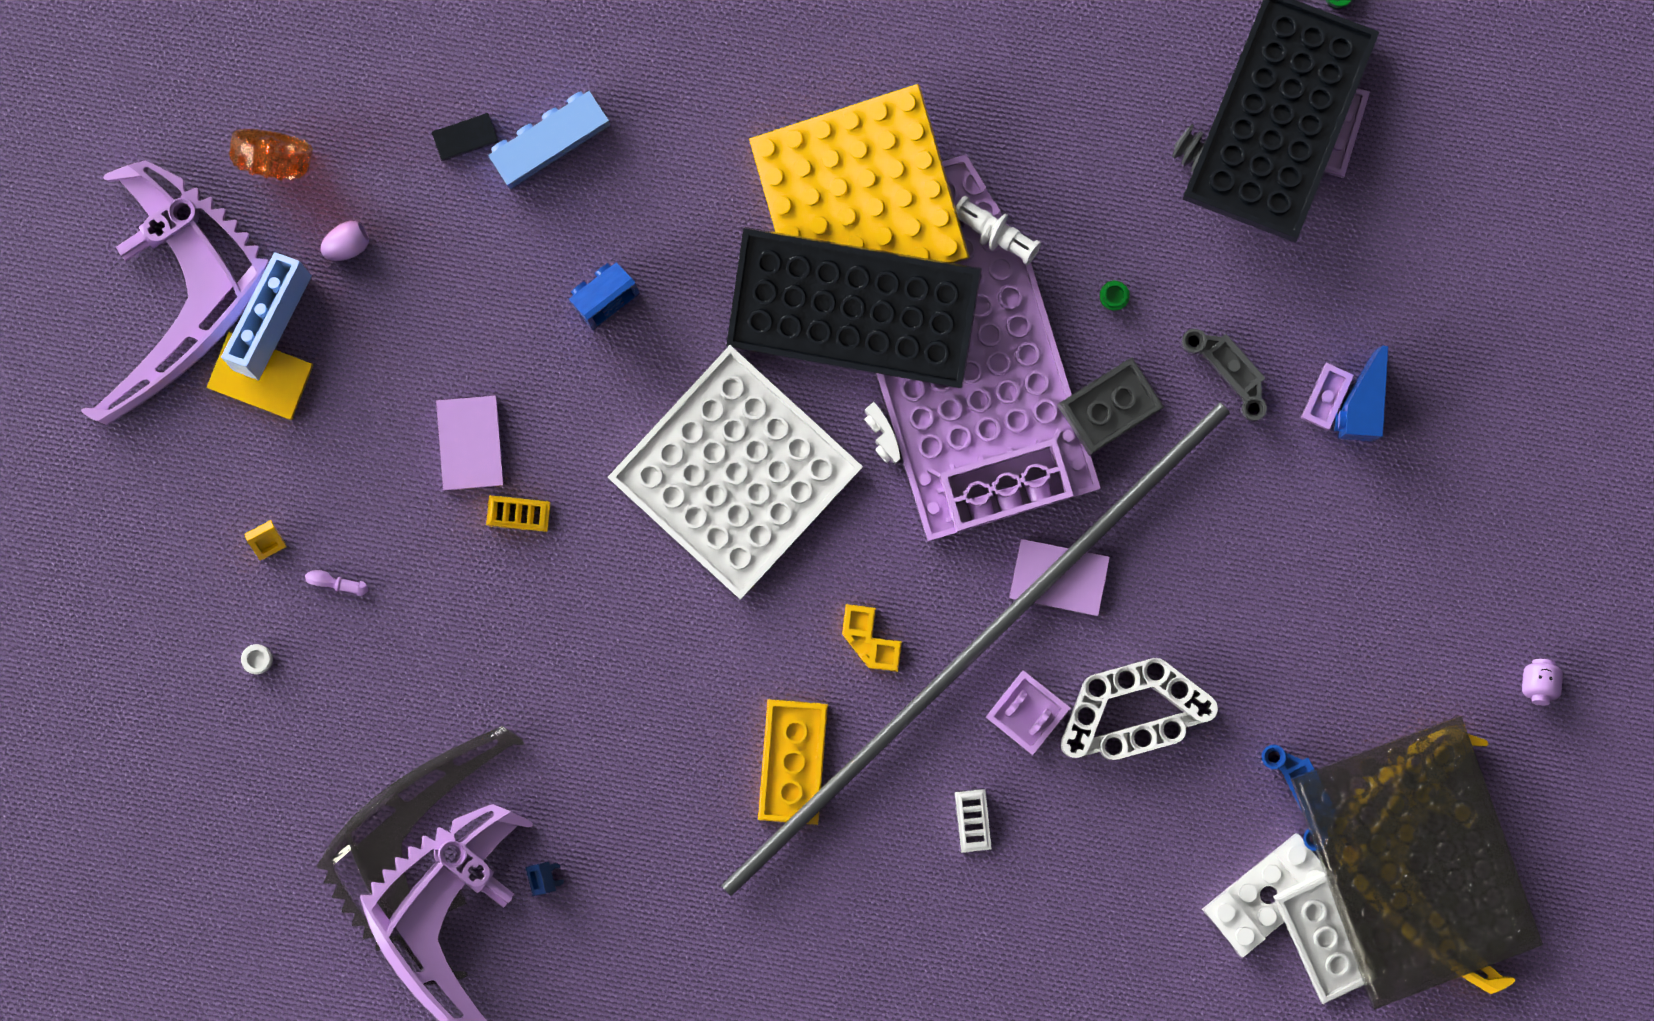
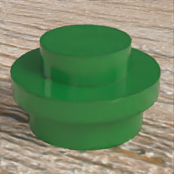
M1110 281L1101 288L1099 298L1101 304L1106 309L1118 311L1127 305L1130 293L1127 286L1122 282Z

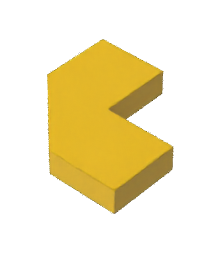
M846 604L842 631L844 638L868 668L898 672L902 642L872 638L876 608Z

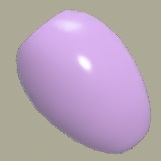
M347 221L339 224L326 235L321 243L320 251L323 257L329 261L351 259L366 249L369 243V236L361 223Z

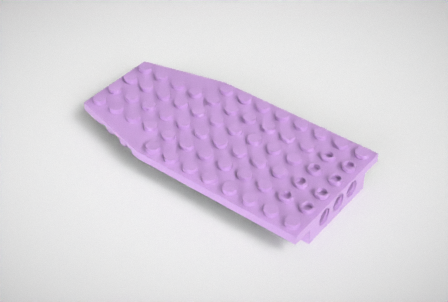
M966 154L942 161L955 207L962 197L967 196L970 198L971 203L982 210L989 211L995 218L999 219L1002 216L1000 209L988 193L986 186ZM960 220V226L970 258L955 262V264L982 268L963 387L957 388L876 373L928 542L1101 489L1091 455H1088L1057 406L1058 403L1072 394L1032 264L1025 265L1023 259L1010 251L1002 249L1000 245L993 251L990 250L989 242L985 245L979 243L982 234H978L972 230V227Z

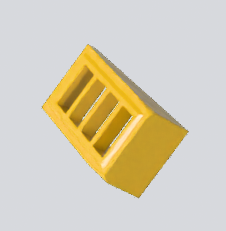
M489 495L486 525L489 527L548 532L551 502ZM498 503L504 504L502 521L497 520ZM510 505H516L514 522L509 521ZM523 506H528L527 523H521ZM535 507H541L539 525L533 524Z

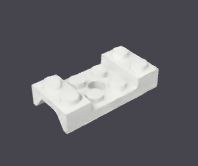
M1295 833L1202 908V910L1230 942L1237 954L1243 958L1266 939L1265 937L1284 923L1275 901L1270 904L1262 902L1260 898L1261 890L1266 886H1271L1279 894L1327 871V869L1313 851L1305 846L1301 836Z

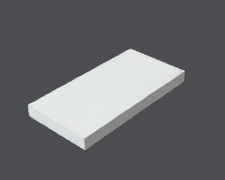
M1328 870L1273 896L1322 1004L1377 979L1332 875Z

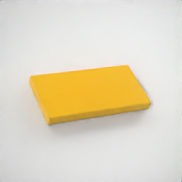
M768 699L758 820L787 822L821 789L828 704ZM819 812L807 824L818 825Z

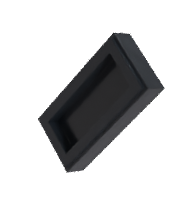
M489 113L432 131L441 161L498 143Z

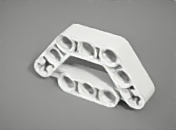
M1152 658L1089 676L1083 682L1061 739V750L1065 755L1072 758L1100 752L1106 759L1118 760L1180 742L1185 737L1186 727L1208 722L1215 718L1218 706L1209 694L1160 658ZM1152 663H1156L1162 668L1163 672L1159 680H1152L1147 675V668ZM1123 671L1131 673L1134 679L1133 685L1128 689L1122 688L1118 683V676ZM1094 679L1102 681L1105 687L1104 693L1099 697H1095L1089 692V684ZM1175 682H1182L1186 686V694L1181 699L1175 698L1171 693V687ZM1151 687L1183 711V713L1094 737L1106 703L1110 698ZM1194 692L1197 693V696L1193 698L1200 704L1208 703L1207 710L1210 711L1208 715L1201 714L1199 716L1197 714L1199 708L1193 703H1189L1188 708L1184 705V703L1192 698ZM1084 707L1091 709L1094 714V719L1089 725H1083L1078 720V712ZM1169 721L1175 722L1179 727V733L1173 739L1167 738L1163 730L1164 725ZM1073 724L1079 729L1089 730L1088 736L1081 733L1079 743L1083 747L1082 749H1076L1074 753L1070 751L1071 746L1067 744L1068 739H1075L1078 732L1072 731ZM1141 729L1146 730L1150 735V741L1144 747L1138 746L1134 740L1135 733ZM1112 737L1117 738L1121 743V749L1116 755H1110L1105 749L1106 741Z

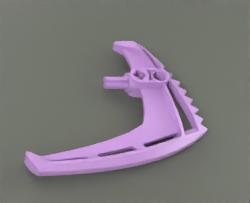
M148 161L126 165L104 175V179L108 182L120 181L149 215L144 223L139 226L140 231L116 246L123 259L128 261L149 246L154 249L160 244L168 243L183 271L188 299L177 319L161 341L130 375L94 408H83L81 410L86 416L105 425L111 424L135 409L199 361L228 332L244 312L269 262L268 259L257 258L259 246H246L249 238L248 232L236 233L237 220L225 221L226 210L224 208L213 210L212 197L200 201L199 189L197 187L185 191V183L181 177ZM147 169L155 171L176 186L182 193L181 197L174 199L148 176ZM182 206H189L191 209V214L186 220H178L177 211ZM204 210L234 239L252 263V266L238 282L217 249L197 224L199 211ZM157 223L161 226L165 225L162 228L164 233L160 236L156 233L152 234L155 231L154 225ZM233 288L237 295L233 303L209 330L200 329V325ZM188 337L198 340L165 372L156 371L157 367ZM143 380L150 381L147 386L109 410L110 405Z
M494 804L455 818L452 821L450 832L438 827L435 841L427 836H423L421 849L409 846L408 859L395 858V871L382 870L385 883L371 882L372 895L360 896L369 927L383 955L402 982L438 1021H487L461 987L449 967L438 942V936L448 908L464 885L469 886L476 893L479 891L484 892L502 908L511 901L514 895L512 891L493 877L494 871L488 867L484 860L517 826L532 827L533 823ZM489 811L491 812L487 819L473 828L459 841H455L454 834L479 816ZM451 845L456 849L457 855L455 860L449 863L444 859L443 854L445 848ZM434 849L436 862L404 898L391 918L388 919L378 905V900L406 870ZM469 867L479 868L476 871L479 873L478 878L469 879L471 874L468 872ZM394 928L420 962L423 971L413 972L389 938ZM434 980L462 1013L463 1017L453 1018L423 984Z

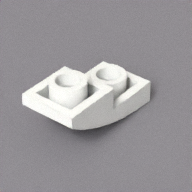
M873 402L865 409L867 417L864 420L874 432L879 430L883 432L875 441L879 446L875 451L886 463L891 460L894 464H897L900 461V454L895 435L886 417L875 402Z

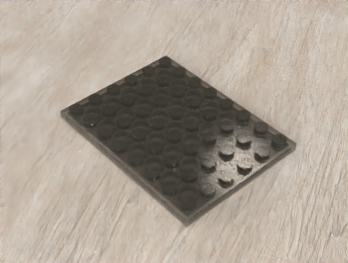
M1462 716L1453 717L1290 778L1372 1008H1380L1543 945Z

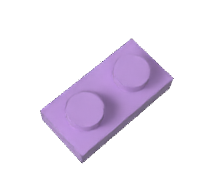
M1325 363L1301 419L1325 430H1330L1354 375Z

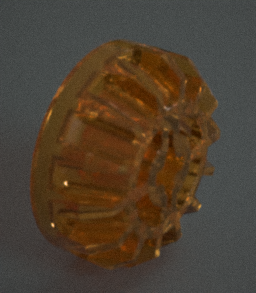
M239 129L232 133L229 157L234 166H237L241 171H248L250 175L258 174L266 179L273 177L280 181L284 178L293 181L296 178L300 179L309 171L313 147L301 139L278 132L260 129Z

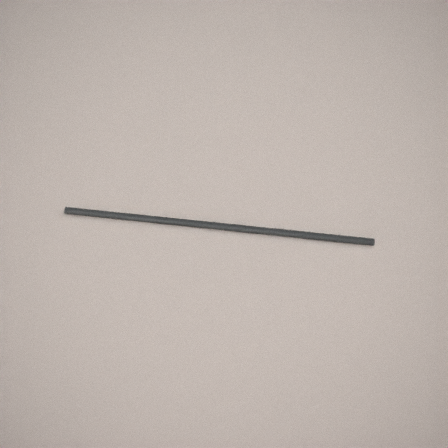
M1219 402L721 885L730 896L737 892L1230 414V411Z

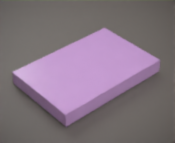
M497 396L436 400L443 490L504 486Z
M1021 539L1009 598L1016 600L1069 548ZM1086 552L1034 604L1098 616L1110 557Z

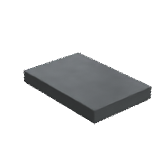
M1133 357L1057 404L1088 455H1091L1164 408Z

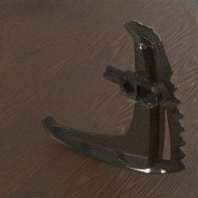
M501 726L422 764L371 799L335 836L320 859L317 868L328 871L324 883L337 885L332 898L345 900L342 913H354L352 926H365L363 939L372 938L374 935L365 914L347 891L334 864L351 850L358 870L368 891L372 895L371 882L385 883L382 870H396L395 858H403L402 842L420 818L452 788L513 744L525 745L523 739L517 734ZM496 740L498 741L496 746L462 765L457 766L453 763V760ZM441 770L446 773L444 777L426 788L411 801L407 802L399 797L404 791L434 771ZM386 805L396 809L388 819L357 845L354 833ZM405 872L385 891L377 902L388 919L391 918L395 910L411 891ZM461 890L453 899L447 913L467 904ZM400 934L397 936L390 935L389 938L394 944L398 940L412 960L423 971L422 965ZM376 941L375 950L380 951L381 949ZM448 963L457 980L468 976L466 971H454ZM434 980L425 982L423 985L426 986L436 984V982Z

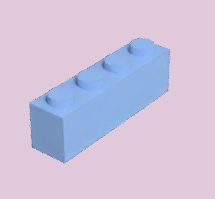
M582 91L577 92L567 100L568 104L559 110L557 107L552 108L542 115L543 120L534 126L531 123L525 125L516 132L518 135L516 138L509 142L506 139L502 140L491 148L492 153L488 156L509 189H512L610 126L609 120L590 91L585 94Z
M274 252L221 356L233 371L256 380L260 379L312 277L300 261Z

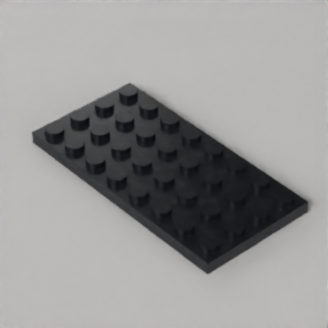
M1263 0L1182 200L1296 243L1379 31L1297 0Z
M745 227L742 234L726 346L731 345L739 349L962 388L982 268Z

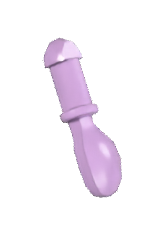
M312 570L305 575L306 582L312 585L334 588L335 591L355 593L357 596H363L368 592V586L362 581L356 582L342 579V577L334 579L328 572L322 570Z

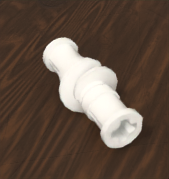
M967 196L962 197L955 207L958 219L972 227V230L978 234H982L979 243L985 245L989 242L990 250L993 251L1000 245L1002 249L1010 251L1023 259L1025 265H1029L1038 253L1041 242L1038 240L1032 241L1021 234L1018 229L1008 226L1006 224L1008 214L1005 213L997 219L989 211L982 210L971 203L970 198Z

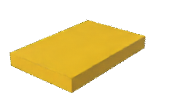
M228 332L206 388L292 420L312 371L313 364L274 350L259 380L237 373L221 358L233 334Z

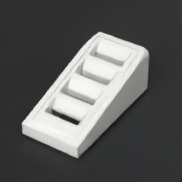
M985 789L955 792L961 853L991 849ZM980 799V805L963 807L962 801ZM981 811V817L964 819V813ZM982 823L983 829L965 831V825ZM984 835V841L966 842V837Z

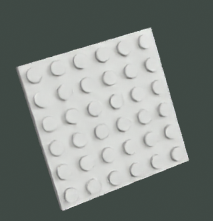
M729 345L608 478L741 600L863 466Z

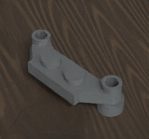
M1199 329L1188 330L1181 340L1183 349L1191 354H1202L1242 399L1241 412L1247 420L1258 421L1264 417L1267 406L1262 399L1261 382L1266 378L1227 334L1217 337L1205 335ZM1188 339H1196L1197 347H1191L1188 344ZM1249 405H1253L1257 408L1256 415H1252L1249 413Z

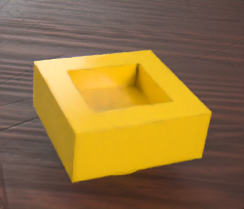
M271 520L244 534L248 544L260 561L286 548L284 539Z

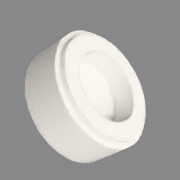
M259 644L248 646L241 656L243 668L247 672L256 675L267 672L273 662L271 651Z

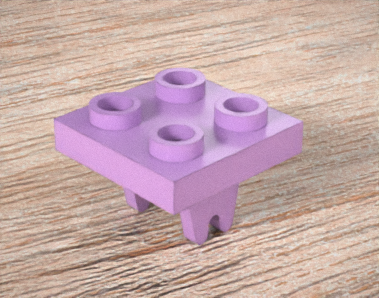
M1022 670L985 718L1033 755L1070 707Z

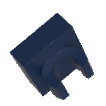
M548 861L525 867L532 896L554 892L557 886H561L564 883L563 879L556 881L553 879L552 871L560 868L558 863L550 864Z

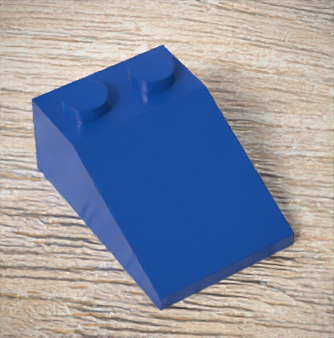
M617 262L612 266L609 263L603 265L594 273L596 275L594 280L588 284L584 281L571 291L573 295L569 298L571 304L592 330L640 294L634 280Z
M1382 345L1372 353L1342 404L1339 414H1336L1334 418V431L1338 432V439L1375 441L1383 437L1388 346Z

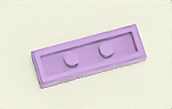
M1357 88L1325 168V173L1341 178L1345 177L1370 91Z

